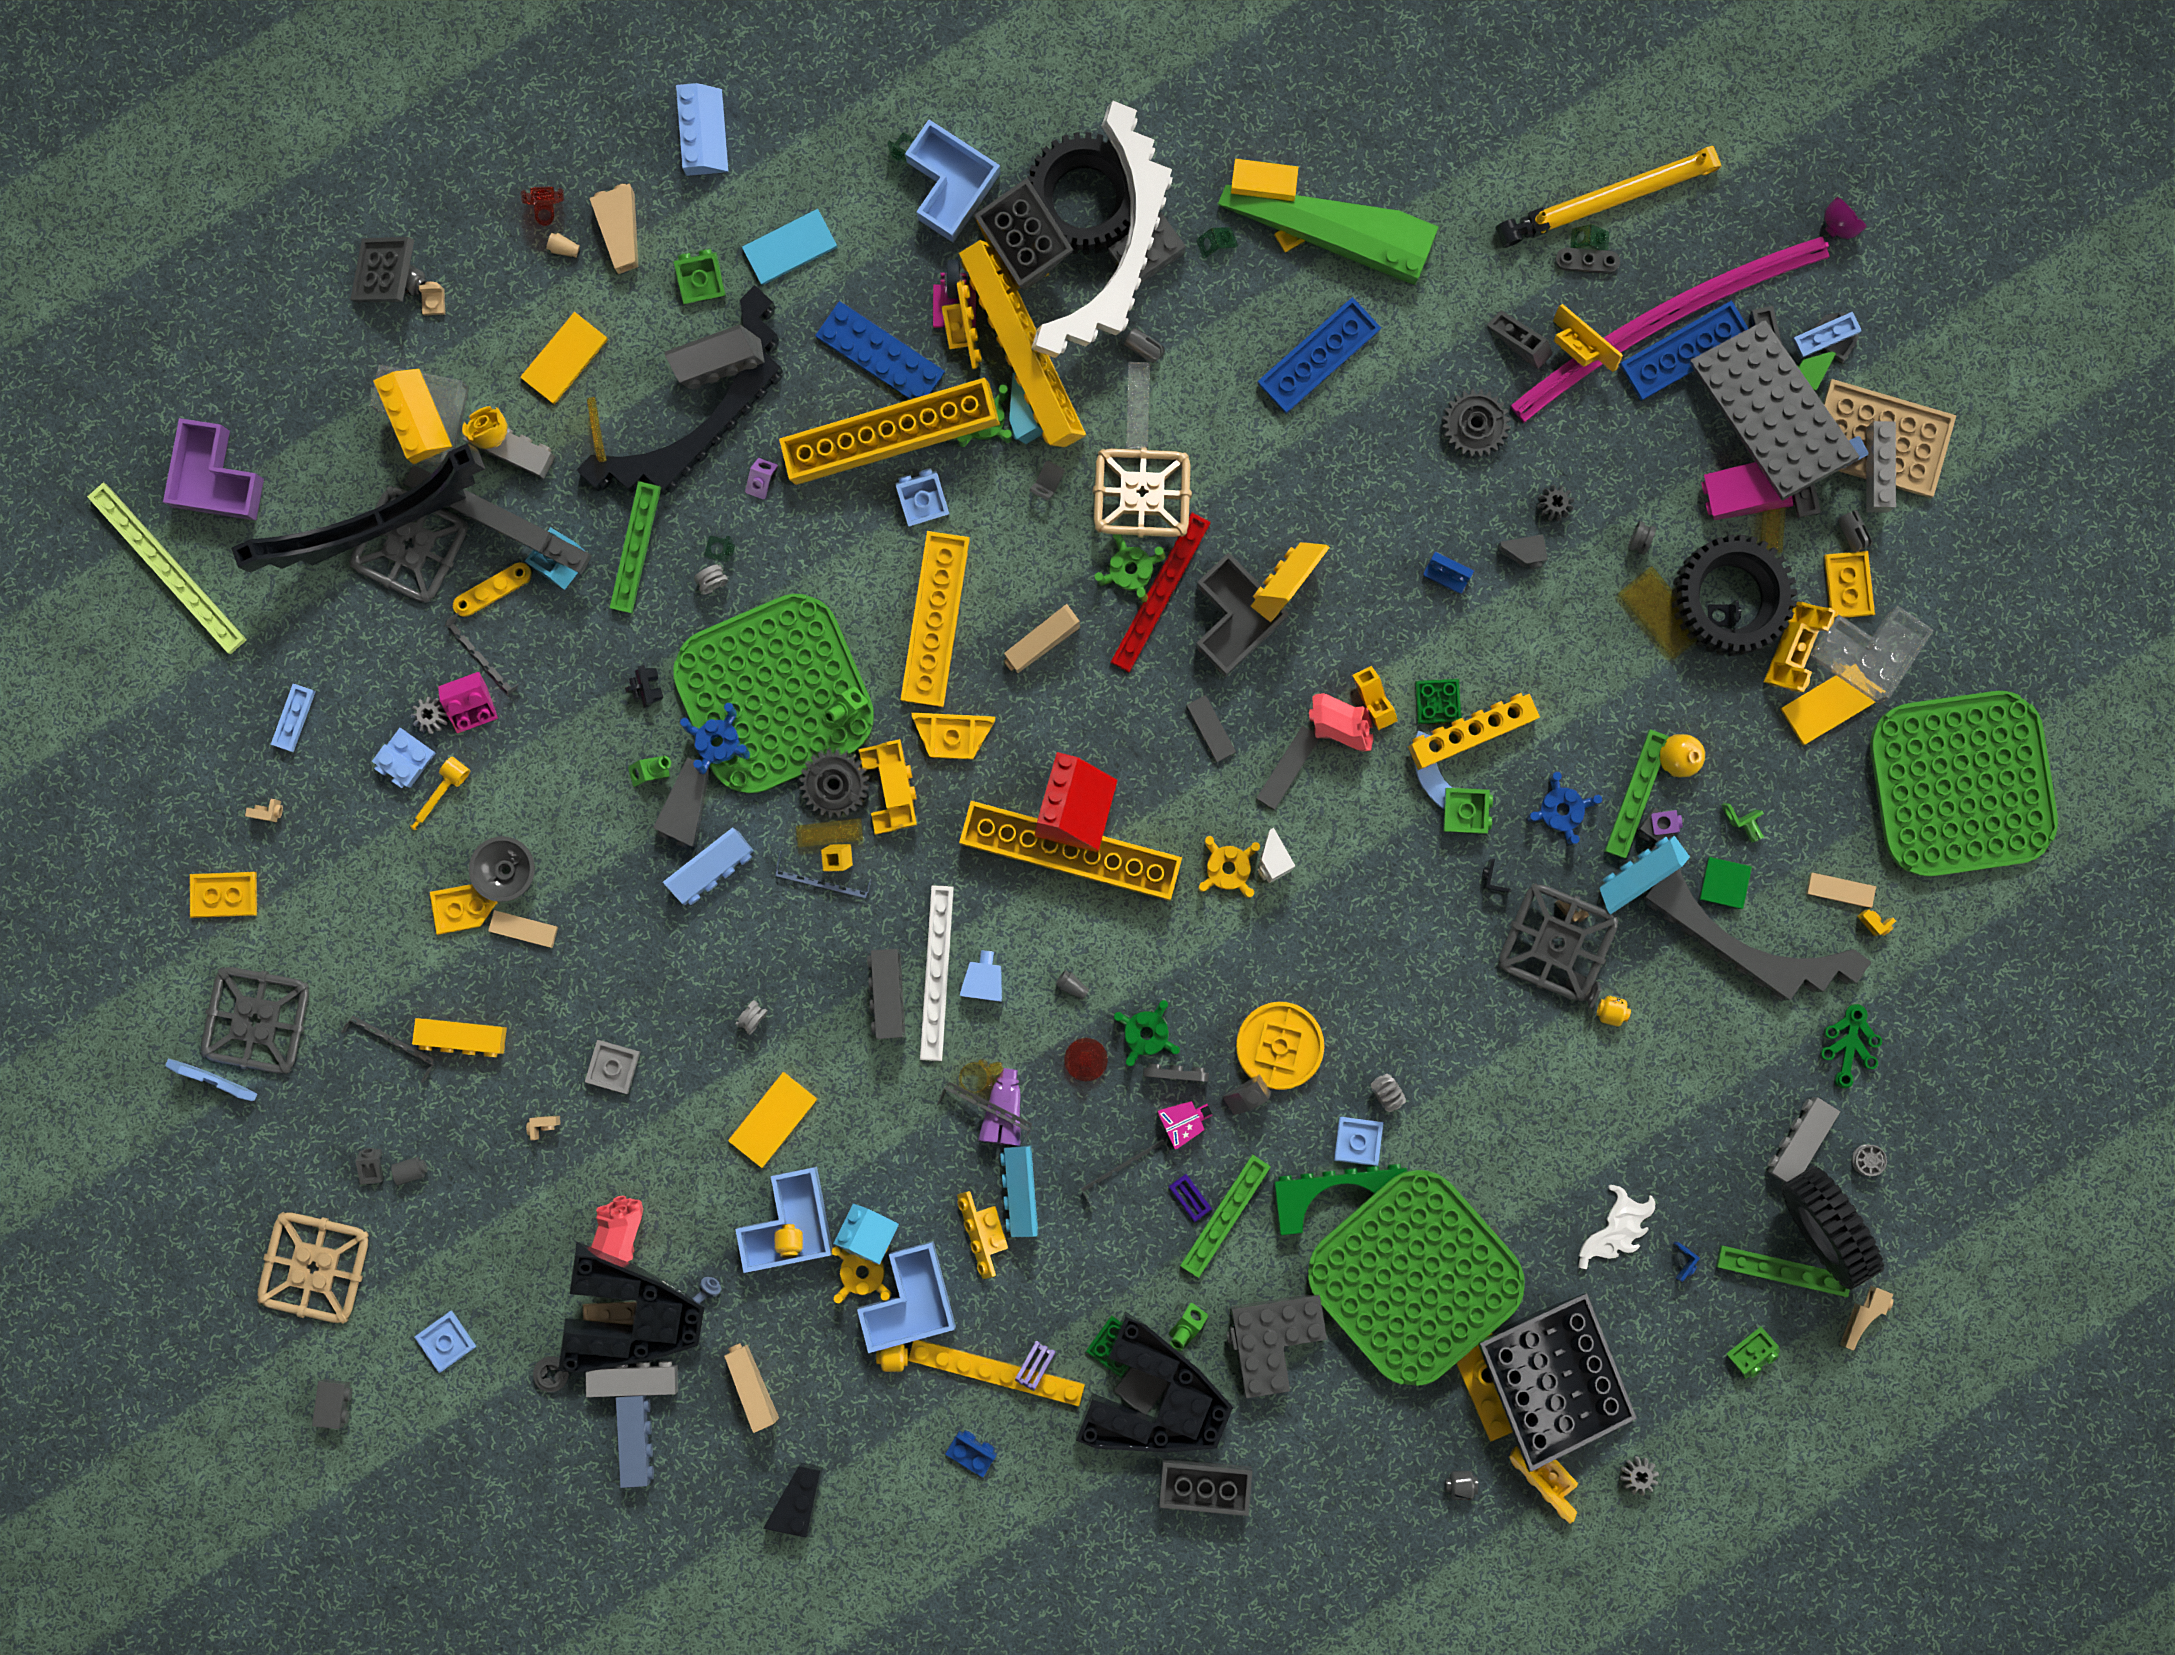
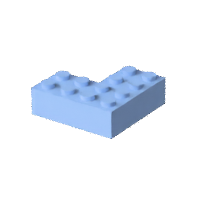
M928 120L905 153L908 164L937 182L917 210V217L919 221L954 243L1000 176V165L939 125Z
M817 1167L771 1176L779 1219L735 1229L744 1273L832 1255V1242ZM794 1224L795 1228L803 1232V1250L794 1258H782L780 1254L775 1252L774 1234L777 1230L782 1229V1225Z
M934 1241L891 1252L889 1257L899 1297L869 1304L857 1309L868 1353L952 1331L956 1328Z

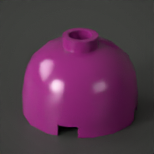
M1838 196L1825 210L1824 221L1827 224L1825 230L1833 238L1837 235L1842 239H1851L1867 228L1861 218L1858 219L1856 213Z

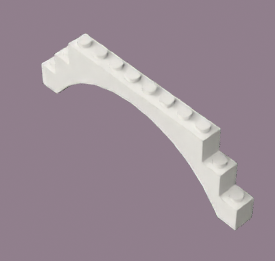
M1112 101L1109 104L1101 127L1116 149L1127 178L1131 206L1130 229L1126 248L1116 272L1104 289L1089 304L1069 316L1042 324L1037 329L1031 349L1054 358L1060 355V353H1064L1067 346L1065 339L1086 347L1095 341L1098 333L1097 329L1113 335H1117L1125 330L1128 323V318H1126L1127 312L1132 309L1135 298H1132L1134 290L1138 289L1141 282L1139 273L1140 270H1144L1147 263L1145 254L1147 250H1150L1154 240L1151 235L1153 230L1157 229L1160 218L1157 216L1159 210L1163 209L1166 202V197H1164L1165 190H1168L1173 178L1170 177L1172 169L1149 161L1155 152V148L1152 147L1154 139L1133 132L1137 123V118H1135L1137 110L1118 102Z

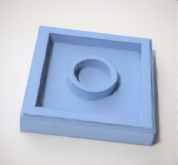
M1339 1117L1334 1161L1378 1166L1383 1122Z
M453 1311L448 1312L414 1337L438 1373H441L477 1347Z

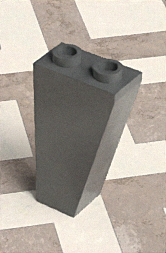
M688 757L653 826L654 829L658 830L657 835L667 840L671 836L678 840L677 845L686 849L689 846L695 848L697 845L710 768H708L705 774H699L693 765L694 760Z

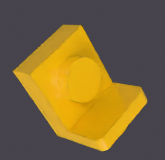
M1870 909L1862 911L1857 916L1874 936L1881 934L1885 936L1893 929L1892 924L1896 922L1894 918H1888L1881 923L1880 916L1875 911H1870Z

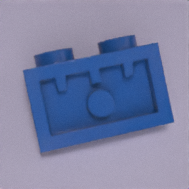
M1435 552L1423 576L1461 594L1474 570Z
M959 1430L945 1455L979 1476L984 1477L997 1455L994 1452L995 1448L987 1442L979 1443L975 1440L976 1436L967 1430L961 1432Z

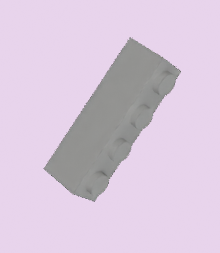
M1873 421L1866 427V448L1869 452L1866 456V512L1888 513L1896 507V422Z
M509 428L507 435L498 447L480 449L541 479L545 478L555 458L551 453V448L541 443L539 446L532 444V440L520 434V437L512 434L513 431ZM464 436V437H463V440H464L466 443H469L470 445H472V444L467 440V438Z
M1812 1097L1811 1100L1807 1099L1802 1106L1804 1112L1801 1117L1795 1118L1792 1122L1790 1135L1788 1137L1785 1136L1781 1140L1779 1153L1777 1156L1773 1155L1768 1162L1770 1168L1767 1172L1784 1183L1805 1171L1840 1113L1839 1110L1818 1097Z
M672 1361L658 1362L659 1365L650 1366V1362L636 1363V1366L622 1365L586 1372V1397L676 1394L678 1392V1365H672Z

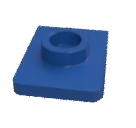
M1675 1241L1673 1244L1691 1257L1676 1277L1678 1281L1683 1282L1687 1276L1690 1277L1697 1268L1695 1264L1700 1258L1684 1245Z

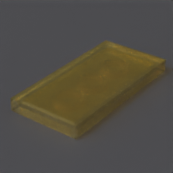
M1653 566L1618 593L1673 660L1698 640L1696 637L1690 640L1686 636L1690 632L1688 628L1684 630L1680 628L1679 625L1684 622L1682 618L1676 620L1674 615L1679 612L1678 607L1672 608V602L1677 600V596H1672V589Z

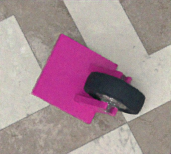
M957 259L948 260L947 273H940L941 285H933V328H945L942 312L943 305L960 303L957 282L964 280L965 285H967V273H960V262ZM968 285L970 290V298H967L969 307L972 306L974 319L971 320L972 327L976 328V291L971 285Z

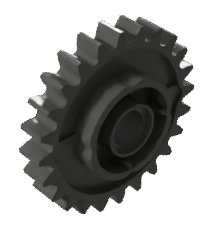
M1472 389L1470 395L1463 391L1462 398L1456 395L1454 397L1455 402L1449 401L1448 406L1450 408H1445L1444 410L1447 416H1443L1441 419L1446 424L1442 425L1441 429L1447 430L1443 437L1450 438L1448 445L1455 444L1454 452L1461 449V456L1468 452L1470 458H1472L1474 453L1477 454L1478 458H1481L1482 453H1485L1488 457L1490 450L1497 452V445L1503 446L1504 441L1502 439H1507L1509 436L1505 431L1511 429L1506 424L1510 422L1511 418L1505 417L1509 412L1508 409H1502L1505 403H1497L1499 396L1491 398L1490 391L1487 395H1483L1482 389H1480L1478 394ZM1476 419L1480 421L1481 427H1473L1471 420Z
M828 748L826 754L820 750L818 752L819 757L813 754L811 756L813 762L807 760L805 765L808 768H802L801 770L805 776L799 778L801 782H804L799 789L806 791L802 798H809L807 805L813 803V811L820 808L821 815L827 811L830 818L834 812L839 818L842 815V811L846 815H849L850 808L856 811V803L862 805L864 801L861 797L867 796L864 790L870 786L864 783L869 779V776L863 775L867 768H860L862 760L855 762V754L848 757V750L841 754L839 748L836 749L835 753L832 752L831 748ZM829 779H837L840 783V786H831L829 783Z

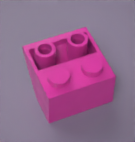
M480 672L438 686L440 703L457 733L498 719L487 685Z

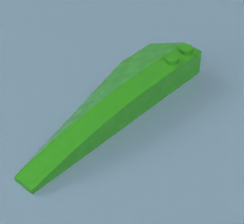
M1225 185L1218 202L1219 206L1277 230L1284 231L1289 235L1301 238L1311 244L1413 285L1416 284L1438 230V226L1399 210L1295 195V201L1231 194L1232 185Z

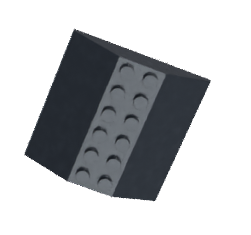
M1587 1293L1530 1314L1501 1328L1478 1343L1528 1472H1532L1637 1419Z

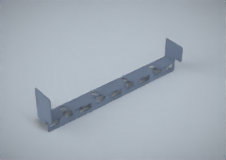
M780 851L776 866V876L863 898H866L867 893H869L871 879L868 885V892H864L865 895H862L860 892L863 891H853L855 889L851 890V888L844 887L846 890L839 889V885L832 886L830 885L831 883L824 882L825 885L818 884L819 880H808L810 878L803 877L804 880L797 879L799 875H788L790 873L783 872V875L778 874L782 851Z

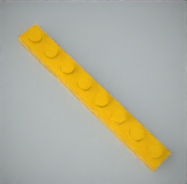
M923 1340L913 1341L908 1361L1075 1406L1080 1405L1085 1384L1044 1373L1035 1391L1015 1381L1021 1369L1020 1366ZM1026 1369L1022 1376V1379L1025 1380L1030 1369ZM1038 1371L1034 1372L1029 1383L1033 1384L1039 1373Z

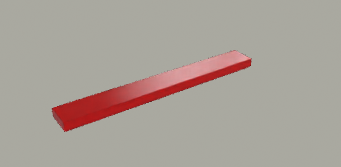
M1193 512L1191 513L1187 533L1184 536H1179L1147 594L1148 600L1143 602L1114 654L1110 662L1111 664L1130 673L1211 524L1210 521Z

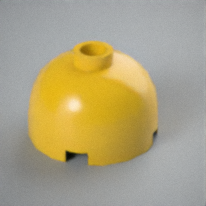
M491 406L480 408L469 416L471 420L468 424L464 422L462 432L473 446L480 449H491L498 447L507 435L508 426L503 414L497 407H495L496 409H492Z
M1675 734L1668 737L1665 746L1661 747L1660 762L1662 768L1673 777H1690L1696 774L1704 764V747L1693 736Z

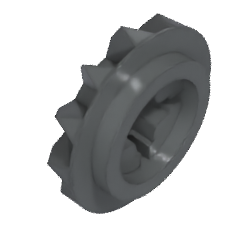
M544 1357L534 1368V1381L543 1391H558L566 1385L569 1372H557L555 1381L551 1377L543 1378L549 1372L548 1366L551 1370H558L559 1367L558 1357Z

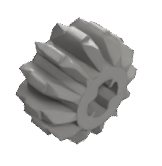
M427 697L426 702L421 699L418 700L420 707L413 706L412 709L417 712L410 715L411 718L416 719L413 725L415 727L420 726L419 731L423 733L427 730L429 734H433L434 728L440 732L442 728L439 724L447 725L448 723L443 720V717H448L446 712H443L444 708L440 704V700L438 698L432 700L431 697ZM428 711L434 713L431 714L433 716L432 719L426 718Z
M1384 1074L1371 1083L1375 1097L1386 1111L1392 1112L1406 1103L1402 1089L1391 1075Z
M1635 1456V1464L1629 1459L1626 1460L1630 1467L1622 1466L1621 1470L1627 1474L1620 1476L1622 1481H1626L1623 1485L1624 1488H1631L1630 1492L1634 1495L1637 1491H1639L1640 1495H1645V1488L1652 1492L1651 1483L1658 1485V1482L1653 1479L1659 1476L1657 1471H1653L1656 1465L1649 1463L1645 1457L1640 1461V1458ZM1637 1472L1642 1473L1644 1477L1642 1480L1635 1479L1638 1478L1636 1476Z

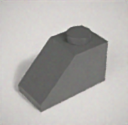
M1543 535L1502 541L1498 544L1499 551L1523 567L1529 566L1530 569L1543 567L1542 564L1548 560Z
M1259 1074L1222 1097L1232 1113L1237 1115L1251 1111L1268 1101L1271 1091Z

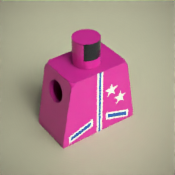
M1192 1101L1157 1111L1174 1149H1178L1205 1129L1201 1121L1213 1116L1208 1104L1195 1109Z

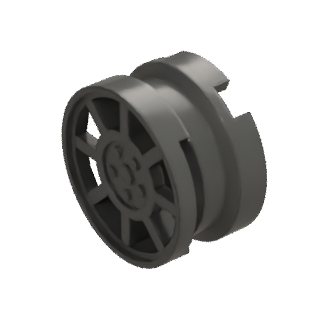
M1639 521L1628 543V549L1632 551L1638 550V553L1645 555L1654 538L1656 527L1646 526L1645 522Z

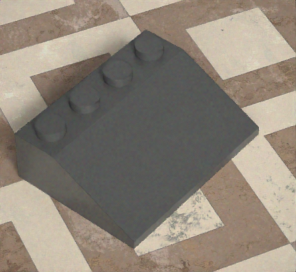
M1028 178L974 215L1019 287L1023 290H1027L1044 278L1073 251V248Z

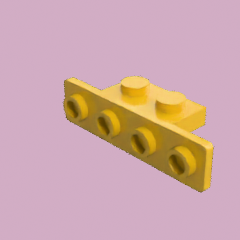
M964 280L957 282L960 303L943 305L942 312L949 349L968 347L972 369H976L979 366V362H982L980 349H976L975 341H978L976 328L972 327L971 320L974 319L972 306L969 307L967 298H970L969 286L965 285Z
M1560 305L1553 322L1564 331L1556 334L1554 342L1583 367L1599 360L1612 372L1616 371L1623 355L1566 306Z
M970 1191L957 1194L958 1207L962 1211L965 1220L964 1227L969 1234L971 1250L977 1260V1270L982 1279L995 1277L996 1274L990 1254L1008 1249L996 1207L992 1206L976 1212Z
M1517 1446L1514 1447L1509 1456L1513 1466L1516 1469H1520L1526 1476L1527 1481L1541 1492L1546 1502L1553 1505L1562 1519H1565L1569 1524L1574 1522L1577 1511L1564 1496L1577 1487L1578 1483L1556 1459L1532 1472H1528L1520 1449Z

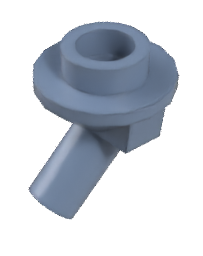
M704 1277L700 1283L702 1291L692 1299L700 1304L708 1296L710 1298L716 1297L721 1291L719 1282L715 1278Z

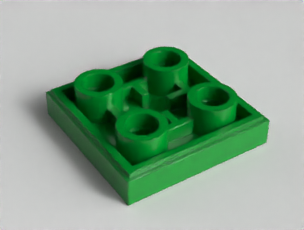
M1459 679L1415 681L1418 725L1452 723L1462 718Z
M1708 857L1699 900L1743 909L1752 866Z
M1111 1315L1085 1352L1122 1378L1130 1366L1109 1358V1350L1120 1325V1321Z

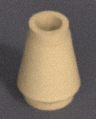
M551 233L546 249L550 250L553 254L576 258L580 245L559 233Z

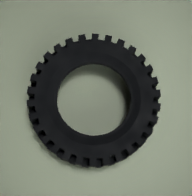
M1080 132L1073 133L1074 139L1069 140L1067 134L1062 136V143L1059 144L1057 139L1051 142V149L1047 146L1042 149V157L1037 155L1035 166L1031 165L1030 176L1027 178L1073 248L1071 254H1077L1078 250H1083V255H1089V250H1094L1095 254L1101 253L1102 247H1105L1107 251L1113 242L1117 243L1122 239L1123 235L1127 236L1129 234L1131 200L1126 174L1118 153L1109 138L1107 142H1104L1103 135L1097 134V138L1092 139V132H1086L1085 138H1080ZM1078 168H1090L1103 173L1111 181L1116 192V203L1111 215L1101 224L1090 228H1079L1066 223L1057 214L1053 205V192L1058 181L1066 173Z
M1740 534L1735 538L1734 535H1727L1724 538L1719 537L1710 541L1685 559L1683 562L1685 565L1677 571L1679 576L1674 579L1673 585H1677V588L1672 590V596H1676L1677 600L1672 602V608L1679 609V612L1674 614L1676 620L1682 618L1684 623L1679 625L1681 630L1688 628L1690 632L1686 636L1690 640L1696 637L1698 640L1695 644L1698 647L1706 645L1705 651L1710 653L1717 650V655L1723 656L1728 653V656H1736L1753 652L1778 638L1782 634L1780 631L1786 629L1789 625L1786 621L1793 618L1794 612L1790 610L1796 607L1797 601L1791 600V598L1797 595V589H1791L1790 586L1796 583L1795 577L1788 578L1787 576L1792 569L1790 566L1786 568L1782 566V563L1786 561L1783 555L1779 558L1774 556L1778 552L1776 548L1773 547L1767 550L1766 547L1769 543L1763 540L1757 544V538L1753 536L1745 539L1746 535ZM1724 566L1740 568L1749 573L1757 582L1761 593V605L1758 614L1747 626L1738 629L1722 628L1710 621L1704 613L1699 597L1700 588L1706 576L1716 568Z
M1817 1166L1811 1167L1781 1186L1782 1197L1785 1199L1784 1202L1788 1207L1789 1213L1793 1216L1794 1223L1798 1225L1799 1231L1805 1237L1807 1244L1811 1246L1815 1256L1819 1257L1821 1264L1826 1266L1827 1271L1830 1274L1832 1273L1834 1279L1839 1281L1842 1286L1853 1290L1884 1270L1883 1258L1879 1254V1248L1875 1245L1874 1237L1870 1235L1869 1228L1865 1226L1861 1215H1858L1855 1206L1851 1205L1847 1195L1842 1193L1838 1184L1835 1185L1834 1180L1828 1177L1825 1171H1822L1819 1167L1817 1168Z

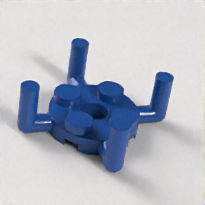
M731 703L724 705V709L727 712L724 721L711 719L700 729L692 726L687 718H682L680 724L687 733L696 736L695 747L703 760L702 762L701 760H695L693 765L699 774H705L711 763L719 764L720 762L732 759L735 755L743 759L750 758V752L745 745H740L738 733L732 726L737 712ZM721 737L723 738V743L718 747L712 746L713 739Z
M1555 772L1549 777L1552 791L1544 797L1540 811L1528 814L1527 820L1535 822L1543 819L1552 829L1564 831L1567 843L1574 845L1579 842L1580 838L1578 835H1574L1573 828L1577 827L1583 820L1585 808L1601 803L1602 797L1595 795L1582 800L1575 790L1560 787L1559 780L1562 775L1560 772ZM1561 803L1566 804L1569 809L1565 816L1557 812V806Z

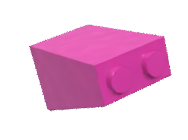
M1756 462L1705 474V481L1701 482L1704 495L1708 494L1710 502L1706 503L1708 515L1713 514L1714 520L1793 506L1792 496L1782 501Z

